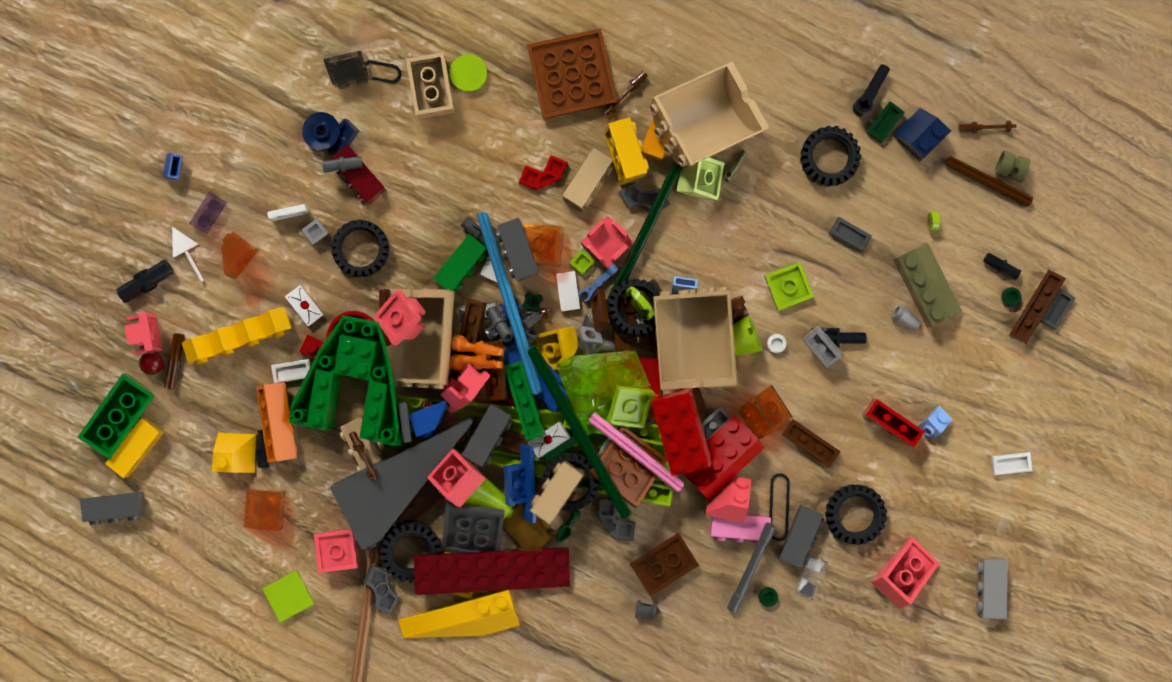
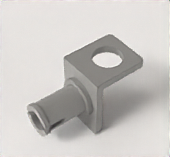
M580 326L581 338L583 342L587 343L590 359H593L599 350L610 353L615 351L614 340L602 339L601 332L595 331V328ZM585 332L592 333V337H587Z

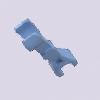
M611 265L591 286L581 290L578 296L583 292H587L588 298L584 302L589 301L594 291L618 271L616 265Z

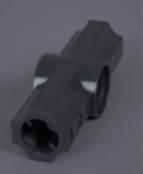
M164 259L153 267L135 274L132 280L116 289L117 294L124 303H128L142 293L146 294L155 289L158 283L174 274V269Z

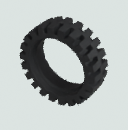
M352 220L342 225L337 230L336 235L334 234L331 252L334 261L345 273L356 277H367L375 274L385 265L389 256V242L385 233L376 224L366 220ZM357 230H365L372 233L379 244V252L376 259L364 267L352 266L345 260L342 253V245L346 236Z
M635 278L634 280L629 279L615 287L607 300L610 324L615 326L614 329L616 331H621V334L628 335V337H640L649 334L656 329L655 316L643 326H632L623 321L617 307L621 295L632 286L649 296L653 303V309L654 296H660L658 293L659 289L654 288V284L651 282L647 283V280L644 279L639 280Z
M577 453L560 454L546 465L541 477V487L547 479L552 480L553 470L559 462L563 464L564 461H567L568 463H576L582 466L589 476L587 493L575 501L566 500L561 508L564 511L580 510L593 501L597 495L600 481L589 474L592 466L587 457Z

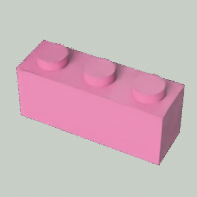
M746 515L744 523L711 517L710 535L714 536V540L725 541L727 537L733 538L734 542H745V539L753 540L752 543L757 544L765 523H771V518Z

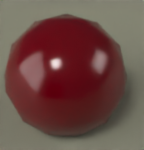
M147 353L139 359L140 370L146 375H156L163 368L164 361L158 353Z

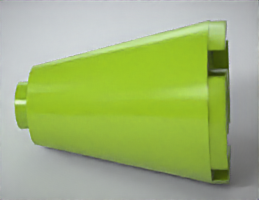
M750 316L743 317L733 324L735 356L763 351L760 338L758 339L757 330Z
M487 478L464 503L505 510L504 519L506 516L510 518L515 509L513 505L505 504V494Z

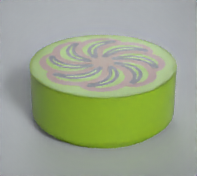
M928 212L927 228L929 231H937L940 226V216L937 212Z

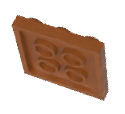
M619 426L617 430L664 467L667 462L664 456L625 426ZM610 440L601 453L600 458L623 499L636 508L657 476ZM592 467L589 474L599 480Z

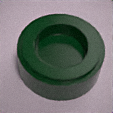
M1006 288L1001 293V301L1008 307L1016 306L1021 301L1022 296L1017 288Z
M764 587L760 590L758 599L762 605L771 607L777 603L778 594L773 588Z

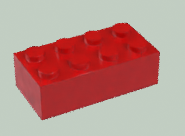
M692 388L654 397L651 400L671 476L710 468L712 461Z
M733 415L706 441L712 461L710 468L685 473L684 475L710 501L765 447Z

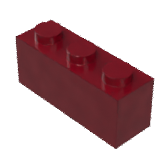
M347 144L330 160L339 159V157L351 158L358 156ZM363 162V168L349 169L346 172L336 171L337 174L342 173L346 177L343 181L350 189L354 187L358 191L356 196L362 203L366 201L370 205L387 190Z

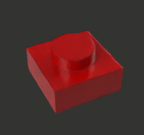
M307 335L299 352L315 359L324 342Z

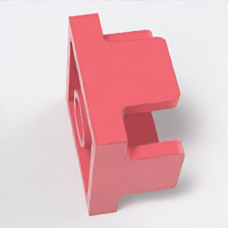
M607 216L581 241V244L608 269L634 242L616 221Z
M396 290L373 317L379 322L380 327L391 343L399 345L403 339L414 340L425 328L422 323L418 322L422 319L420 315H424L426 312L417 299L408 298L402 290Z
M142 312L138 313V315L126 317V321L130 322L139 320V323L125 326L127 343L129 345L137 344V346H144V349L132 351L133 355L139 356L147 353L163 352L156 314Z
M467 364L459 371L461 374L458 378L459 383L452 378L449 380L448 385H445L441 391V397L450 404L447 409L452 414L473 400L490 377L486 371L479 373L471 364Z
M351 529L314 534L318 573L358 568V543Z

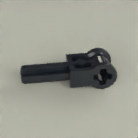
M881 64L862 96L853 104V112L857 116H865L872 109L873 100L890 71L887 65ZM862 103L865 104L863 110L860 109Z
M821 328L837 348L840 347V344H865L867 342L865 332H840V328Z

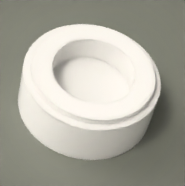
M780 334L770 336L767 340L768 350L772 353L784 351L786 339Z

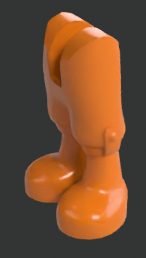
M455 335L452 338L451 347L454 351L473 352L476 354V356L459 353L452 355L450 358V368L452 370L460 371L467 364L473 365L478 370L482 368L502 369L503 361L491 359V355L503 356V348L485 344L483 341L472 344L462 335Z

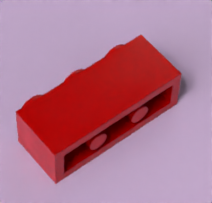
M872 399L862 414L909 447L914 448L925 433L924 430L878 399Z

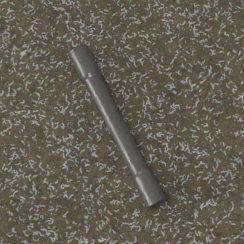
M769 522L765 523L756 548L727 606L728 610L734 613L738 612L765 549L777 528L775 525Z

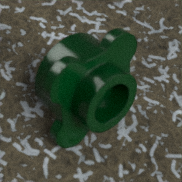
M527 292L522 308L539 312L540 303L543 301L542 295H534L531 292Z

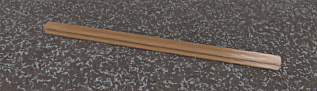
M382 538L377 542L378 545L369 550L366 574L371 564L378 567ZM364 584L351 682H362L374 599L373 591L367 584Z

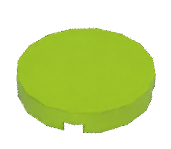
M464 54L453 61L450 67V78L458 90L463 92L477 91L487 80V68L480 57L473 54Z
M631 286L625 291L626 297L630 296L632 298L630 300L632 306L642 317H647L646 320L649 321L655 316L650 304L636 288Z

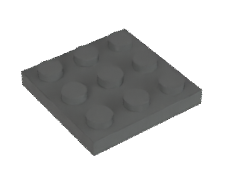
M447 502L441 551L453 553L500 551L505 510L463 504L459 508L452 502Z

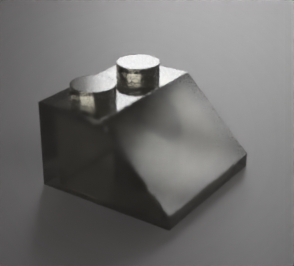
M361 50L323 59L332 85L336 88L346 89L350 87V84L355 83L357 85H364L368 83V80L373 79L368 56Z

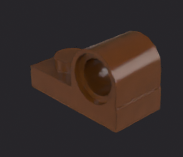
M737 296L731 300L733 324L743 317L749 316L744 305L746 302L743 296Z

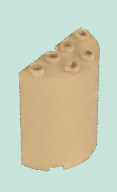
M733 61L653 97L652 105H650L656 137L664 145L665 154L671 156L682 167H690L769 129L755 101L750 99L748 88Z
M718 287L716 292L714 288L697 289V293L696 289L679 290L677 295H672L671 291L660 292V296H654L661 390L736 386L737 375L731 295L728 287Z
M389 289L391 296L396 290H402L406 297L417 299L426 312L424 315H420L422 319L418 322L422 323L425 328L414 340L403 339L399 345L391 343V346H386L396 386H398V383H402L401 386L413 387L414 384L416 388L444 389V385H448L454 291Z

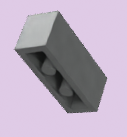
M518 217L497 225L498 231H496L498 241L504 244L505 249L502 252L505 260L510 261L511 267L508 269L512 279L516 278L520 282L539 275L540 272L520 218Z
M490 404L462 456L481 467L485 463L489 465L494 456L492 454L493 449L500 446L504 439L501 435L504 430L508 431L513 423L511 420L513 415L494 404Z
M143 492L80 499L82 522L89 521V525L101 524V520L108 519V523L120 522V518L127 517L128 521L138 520L140 515H145Z
M800 504L778 554V558L799 568L802 565H806L809 559V554H807L809 548H813L817 540L815 536L817 529L820 530L824 524V514Z

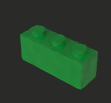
M468 234L433 279L446 290L458 293L464 285L462 283L466 277L470 278L475 272V265L478 262L482 263L488 256L486 253L487 248Z

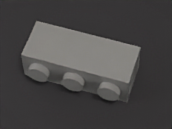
M980 558V562L977 563L979 582L976 584V591L979 594V601L976 602V612L982 618L1007 619L1008 560Z

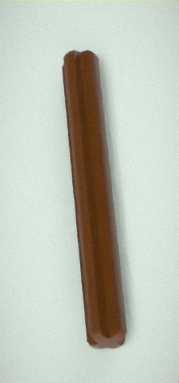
M949 156L945 162L947 167L1026 207L1030 206L1033 201L1032 196L952 156Z

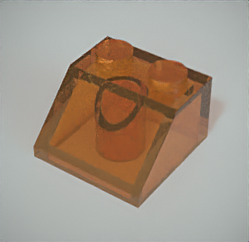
M523 223L536 264L560 267L564 228L555 225Z
M232 232L224 237L221 251L224 274L236 280L259 249L241 235Z
M772 385L737 408L751 429V432L759 440L774 432L793 417Z
M247 488L244 527L258 530H282L285 491Z

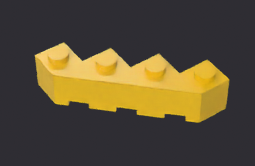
M281 307L269 310L256 317L243 319L230 326L217 328L208 334L189 338L182 342L188 364L197 363V366L208 363V359L213 357L231 355L234 353L233 350L245 346L249 348L260 344L259 341L271 337L276 339L285 336V332L292 328L285 308Z

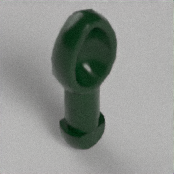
M580 510L572 511L567 522L557 529V542H564L571 536L572 526L581 516Z

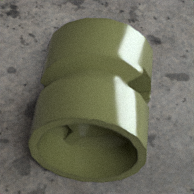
M1004 150L997 162L995 174L1003 177L1009 175L1011 180L1021 183L1028 172L1030 159L1022 156L1016 158L1014 153Z

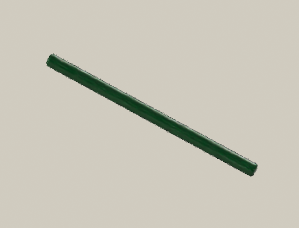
M673 162L609 295L615 287L628 280L681 172L682 166L677 162Z
M537 346L528 349L531 360L622 519L631 515L629 507Z

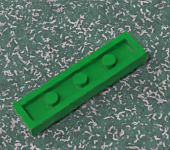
M522 361L506 365V376L525 440L528 441L546 435Z

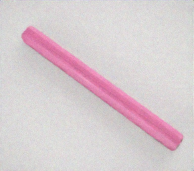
M594 413L589 418L591 425L676 492L683 488L684 483L676 476L672 477L670 471L599 415Z

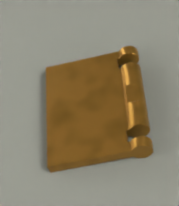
M522 503L514 509L510 518L506 516L503 521L504 529L523 549H540L557 533L554 529L548 534L547 530L552 525L537 515L536 523L523 519Z

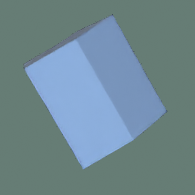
M674 276L671 292L677 295L679 290H697L698 280Z

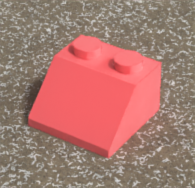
M735 476L710 501L707 499L706 516L744 523L749 508L751 479Z

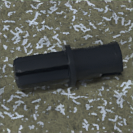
M987 253L983 259L985 264L998 270L997 273H1003L1013 280H1017L1021 273L1020 269L1007 263L1006 259L1002 260L991 253Z
M257 430L258 447L256 449H258V467L268 468L269 463L267 462L263 430Z

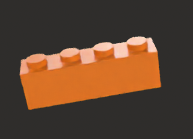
M285 382L257 386L256 392L267 462L271 463L297 458V446L294 443L293 436L294 427L292 423H288L291 408L288 404V389Z

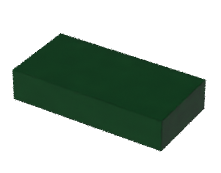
M889 101L866 133L882 143L905 112Z
M573 436L543 456L548 462L577 444L578 441Z

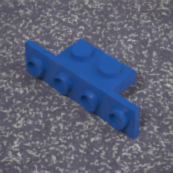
M520 444L521 463L504 466L505 504L510 506L522 503L523 519L536 523V515L530 511L533 507L530 504L536 496L535 453L533 447Z

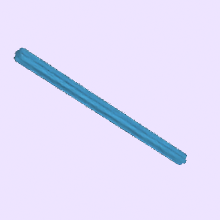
M482 212L477 214V219L533 395H538L543 392L536 367L528 354L530 347L488 213Z

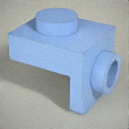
M938 406L918 427L925 431L924 434L929 439H933L941 434L953 419Z

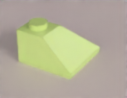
M706 158L690 167H685L679 174L677 192L694 197L718 200L725 163L712 158Z

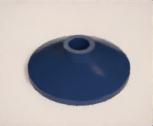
M317 112L310 115L304 122L302 135L304 141L311 148L326 150L337 142L340 135V126L331 114ZM325 129V135L321 136L320 131Z

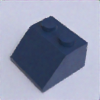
M919 108L893 136L921 161L951 130L938 117Z

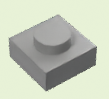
M315 219L302 229L313 246L329 235L318 219Z

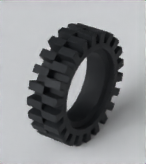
M830 125L825 128H818V130L808 136L802 145L800 162H802V169L806 172L805 175L810 177L811 181H816L818 185H826V187L838 186L841 183H845L856 173L861 163V148L857 145L858 140L852 137L853 134L851 132L848 133L845 128L840 129L839 126L831 127ZM833 139L842 143L848 155V160L843 170L837 173H826L816 166L813 152L819 142Z
M850 484L841 487L834 492L833 496H830V501L826 504L825 516L829 530L838 539L848 544H867L869 541L875 540V537L879 536L881 530L886 526L884 523L887 521V508L884 506V500L880 498L881 496L875 490L864 485ZM858 496L866 499L873 509V520L870 526L861 532L846 530L839 520V509L842 503L850 497Z
M407 520L404 524L397 523L396 527L392 526L389 529L390 531L386 532L384 540L382 539L380 554L382 565L386 568V572L389 575L392 574V578H399L400 582L407 580L408 583H413L414 568H406L399 565L393 557L392 552L396 542L408 535L421 537L429 547L428 554H441V546L436 533L432 531L431 527H427L423 522L419 524L413 520V523H409V520Z

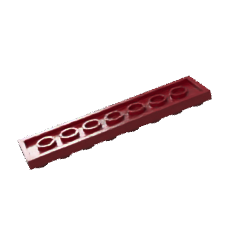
M569 548L414 555L415 595L570 587Z

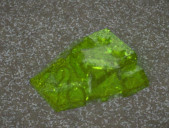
M635 350L576 355L556 363L562 384L575 414L587 435L598 431L597 428L589 423V418L594 413L605 421L607 420L617 385L639 389H648L651 386Z

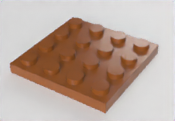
M601 28L527 44L543 120L617 103Z

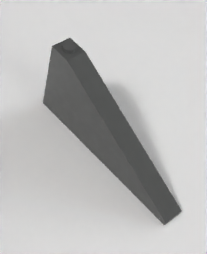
M472 416L371 465L373 470L376 468L379 472L376 476V481L372 477L371 479L367 477L366 473L369 470L364 468L331 485L330 489L361 550L364 548L370 550L378 545L377 542L381 540L425 484L430 473L446 457L473 423Z

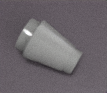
M897 306L891 315L895 323L914 331L921 324V321L905 306Z

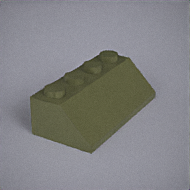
M928 243L894 259L927 328L937 325L962 311Z

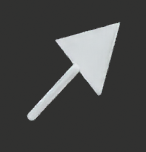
M172 227L173 258L185 253L200 282L203 283L204 279L188 250L199 244Z

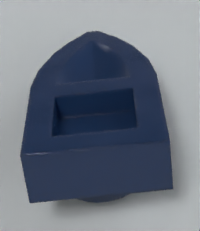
M343 118L339 124V138L328 149V154L337 153L347 144L350 146L360 132L348 119Z

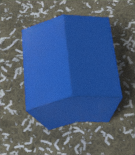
M173 153L166 155L163 173L165 179L178 181L182 155ZM173 158L176 159L174 176L170 175Z

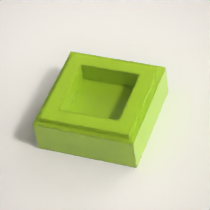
M581 249L569 264L583 276L596 261Z

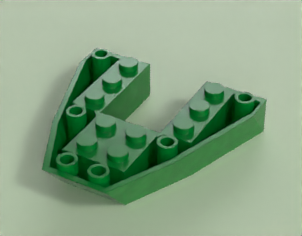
M343 315L319 349L292 402L288 423L320 430L333 429L342 375L369 380L359 438L393 446L404 445L397 387L379 322Z

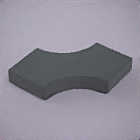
M633 182L618 193L628 209L634 206H643L650 210L660 188L652 191L644 190ZM668 199L666 200L663 209L671 205Z
M371 564L363 582L373 591V607L392 615L399 596L390 589L388 582L389 574L386 570Z

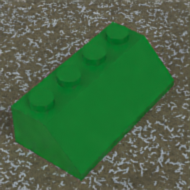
M122 373L77 438L108 459H111L155 395L143 383L128 373Z

